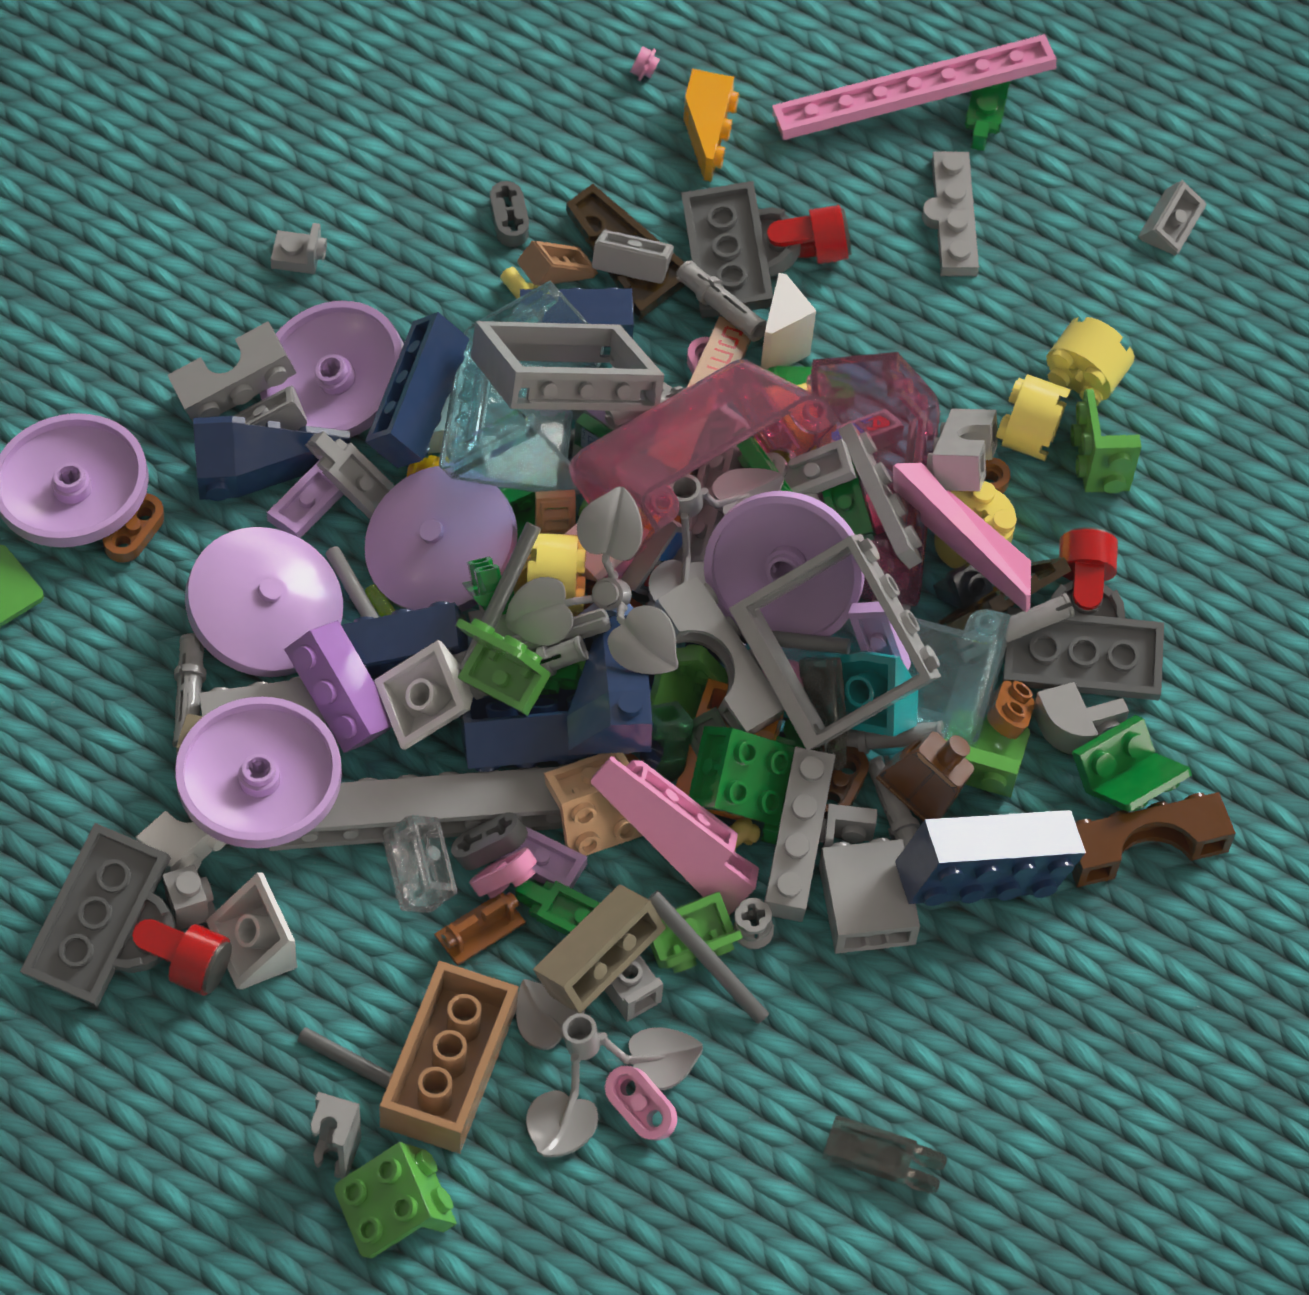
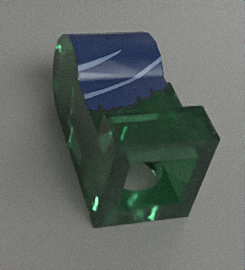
M678 701L651 706V752H640V760L669 782L675 781L685 770L694 722Z

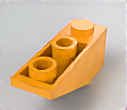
M692 69L685 95L683 119L704 181L711 182L714 169L722 168L725 147H721L722 140H729L732 120L728 119L729 113H736L739 93L733 92L734 77Z

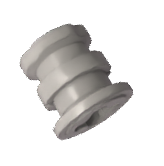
M758 898L743 900L735 911L733 928L734 930L741 931L743 938L737 940L741 946L748 949H759L765 947L774 935L772 911L768 904ZM749 920H756L758 926H751Z

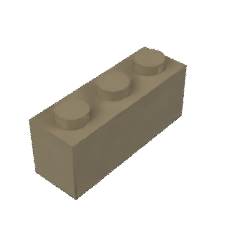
M619 884L533 970L550 997L577 1013H582L666 929V926L650 900Z

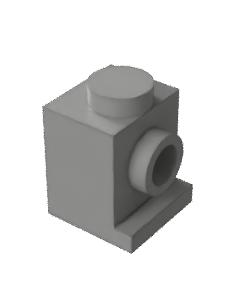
M195 865L162 874L165 896L177 930L191 927L194 924L204 923L216 912L212 902L214 899L207 877H199Z
M639 955L604 991L628 1022L662 1002L663 982L660 978L655 977ZM631 974L634 976L633 979H627V978H626V977L630 976Z

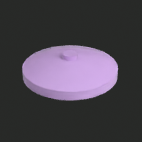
M354 301L326 302L306 309L294 316L280 328L276 335L297 374L287 378L281 385L270 387L261 392V399L264 400L293 385L307 418L306 426L350 431V438L369 429L372 426L404 345L400 335L381 312L366 304Z
M65 414L51 417L29 426L16 435L0 453V516L2 520L22 538L50 547L81 546L111 535L134 516L145 498L149 474L142 447L133 434L115 421L97 415Z
M452 465L435 466L420 470L396 484L380 501L370 519L365 537V558L369 574L378 589L401 609L418 610L428 608L435 602L446 601L450 603L455 602L463 612L478 604L462 584L463 582L471 581L467 562L490 556L493 560V565L497 564L502 575L517 544L515 515L509 501L501 490L490 479L475 470Z
M771 491L753 495L731 508L713 530L704 556L705 582L716 593L718 598L717 605L724 616H729L735 621L729 610L731 606L850 535L855 534L837 512L813 497L790 491ZM850 555L760 610L771 630L831 636L849 619V609L852 603H858L865 576L853 555Z
M264 527L243 528L231 531L217 538L201 552L189 574L186 584V612L198 640L219 661L235 670L250 675L279 677L297 673L284 649L309 630L337 620L341 624L342 591L330 564L314 547L304 540L277 529Z
M273 697L243 698L226 703L210 711L191 728L184 738L178 752L175 767L178 794L191 820L211 837L224 843L244 848L279 846L296 840L310 832L327 816L339 794L342 778L339 748L326 724L303 706Z

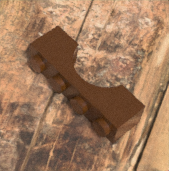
M1219 792L1208 795L1195 793L1182 801L1169 804L1165 801L1156 802L1146 809L1134 812L1121 810L1111 814L1108 818L1095 821L1082 819L1075 823L1086 853L1071 873L1077 888L1115 879L1122 854L1133 845L1146 841H1158L1172 845L1185 854L1190 861L1228 853L1236 832Z

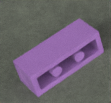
M338 620L309 630L284 649L344 753L374 741L393 728L373 679Z

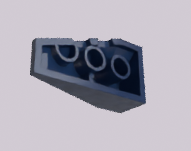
M238 416L193 418L199 500L221 501L227 498H238L303 476L319 461L305 446L315 433L318 434L324 431L332 440L341 439L348 444L351 443L350 431L314 426H303L296 431L283 429L280 427V422L267 421L265 426L245 424V417Z
M609 616L611 628L607 632L594 635L588 653L589 659L585 662L567 715L569 755L651 752L652 712L648 674L634 672L618 664L612 657L608 647L609 634L615 628L621 626L617 621V616Z

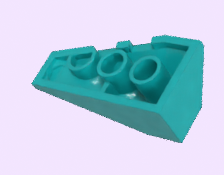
M860 651L848 655L800 663L806 669L809 676V688L806 693L825 725L833 724L912 678L899 656L869 651ZM918 690L851 729L894 737L917 726ZM784 711L783 717L789 718L786 711Z

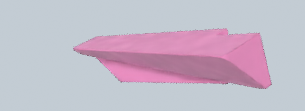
M895 464L893 466V489L920 512L921 522L1025 612L1030 610L1031 560L949 490L946 491L924 464Z
M610 757L593 775L591 784L703 897L714 892H720L728 915L756 889L759 868L734 852L738 833L646 763L632 760L627 766H624L615 757Z

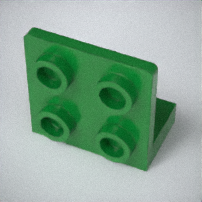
M1137 715L1072 751L1085 793L1127 812L1144 808L1149 800L1163 792L1176 789L1180 782L1192 776L1190 767L1155 753L1145 720Z
M704 726L688 796L705 809L725 811L777 826L780 822L795 747L735 728Z

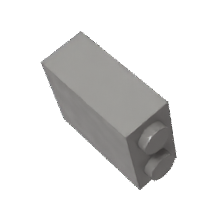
M877 838L869 843L852 845L847 842H838L829 847L822 848L819 871L835 954L916 945L920 929L916 904H908L895 864V860L904 849L903 839Z

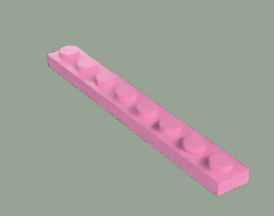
M1044 34L772 105L773 117L782 139L787 140L1056 69V57Z

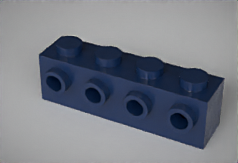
M439 312L412 322L365 441L396 468L418 463L428 454L430 450L429 443L435 428L441 421V412L445 401L453 390L452 383L465 358L464 352L469 338Z

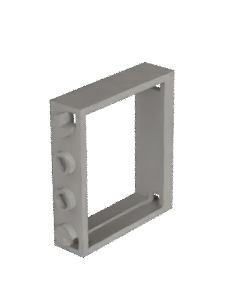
M475 321L471 358L510 409L659 411L664 374L621 325ZM610 346V355H600L601 347ZM519 361L610 363L614 368L523 367ZM521 388H527L526 398H518Z
M862 534L850 535L729 608L807 751L824 745L941 677L937 670L940 663L935 652L928 645L924 647L917 634L920 627L916 618L910 610L906 609L904 611L897 598L900 595V591L896 582L888 573L884 575L877 562L880 559L877 548L869 538L864 539ZM853 555L919 674L825 728L760 609L841 560Z

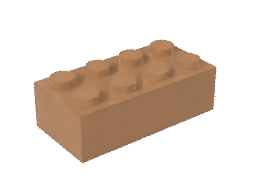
M438 961L381 1101V1128L459 1154L461 1153L517 1010L518 986Z

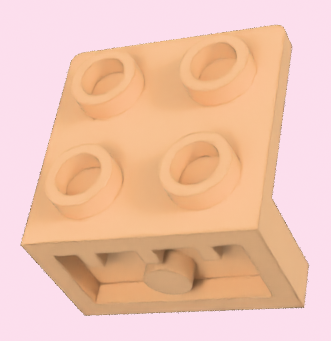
M623 753L598 754L544 773L545 784L561 812L565 846L585 856L643 836L591 784L593 775L610 757H615L617 761L627 766L629 762Z

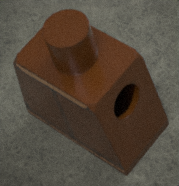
M931 731L895 754L876 776V779L923 822L926 819H941L953 805L974 772L973 764L965 758L970 753V746L961 736L953 735L946 741L939 733Z

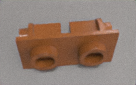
M501 892L434 933V936L457 966L526 924V921L515 909L519 906V903L513 893L509 892L505 895Z

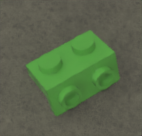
M714 892L675 908L717 956L734 950L732 943L743 938L740 930H734L720 892ZM664 923L666 929L650 944L658 967L672 968L674 973H678L697 965L695 955Z

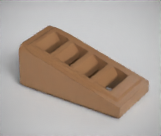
M531 241L518 258V265L534 285H552L594 278L598 273L597 269L592 267V263L583 251L575 246Z
M575 490L536 492L535 526L541 528L539 534H565L576 525Z

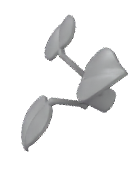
M649 462L607 463L605 467V487L607 493L616 487H624L636 502L642 522L651 519L656 513L657 507L667 508L670 501L674 513L681 516L683 562L667 560L659 564L652 571L649 579V590L654 602H656L658 597L698 575L703 584L706 583L704 562L690 563L689 518L701 511L703 500L713 508L723 507V514L725 515L736 504L753 495L780 491L784 482L783 474L772 470L760 468L730 470L720 475L713 482L712 492L717 499L715 500L709 495L708 489H701L699 480L690 474H680L671 480L669 473L664 468Z
M616 487L587 505L577 522V536L582 547L591 554H603L602 563L608 573V578H603L596 582L592 589V595L566 599L565 587L560 580L550 577L533 579L523 585L513 596L507 609L505 623L510 631L530 643L543 646L554 645L565 639L572 629L573 614L568 607L595 603L604 610L617 611V621L621 626L615 628L609 634L608 647L612 657L618 664L628 670L643 674L671 672L678 668L676 636L673 624L666 613L657 607L644 605L633 608L628 613L626 619L624 617L625 611L628 609L627 605L631 600V589L625 581L618 579L619 574L614 570L610 562V556L621 561L631 559L641 545L643 528L639 509L633 497L624 487Z
M523 979L520 985L516 1020L523 1039L534 1048L548 1050L555 1047L563 1038L568 1053L571 1055L570 1096L561 1091H549L537 1097L528 1109L526 1118L528 1133L538 1154L544 1157H559L570 1154L584 1146L595 1133L598 1124L597 1108L593 1102L577 1099L579 1094V1063L581 1060H588L595 1056L600 1049V1045L605 1046L624 1064H633V1067L642 1070L659 1090L670 1089L683 1081L702 1054V1043L686 1033L668 1028H648L639 1031L631 1037L628 1044L631 1056H628L608 1039L605 1032L598 1033L594 1019L585 1014V1010L582 1013H577L550 997L543 984Z

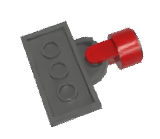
M753 181L681 193L692 261L710 277L715 276L721 280L723 287L750 310L771 307L773 292L770 277L786 271L795 263L797 258L816 256L817 264L848 260V256L852 255L845 209L841 208L840 205L810 209L808 216L796 218L788 217L785 214V209L770 207L758 210ZM699 302L702 319L721 316L710 305H703Z
M1079 527L1067 531L1060 537L1059 558L1065 557L1072 570L1063 575V577L1072 581L1065 585L1061 584L1053 593L1051 599L1066 593L1071 602L1056 608V611L1073 606L1075 616L1007 642V647L1004 648L1002 683L1004 681H1019L1028 688L1047 690L1075 682L1079 693L1159 701L1162 688L1164 622L1125 619L1124 602L1117 589L1113 591L1104 584V581L1112 579L1117 573L1118 540L1113 534L1100 528ZM1009 607L1006 613V618L1023 612L1024 610H1022L1021 608Z
M94 823L20 972L28 978L98 1007L116 970L128 973L149 970L163 960L171 962L169 969L170 982L205 996L213 992L223 978L230 961L232 945L228 937L198 924L192 925L186 933L175 929L172 913L165 902L154 894L163 876L162 874H164L171 860L169 854Z

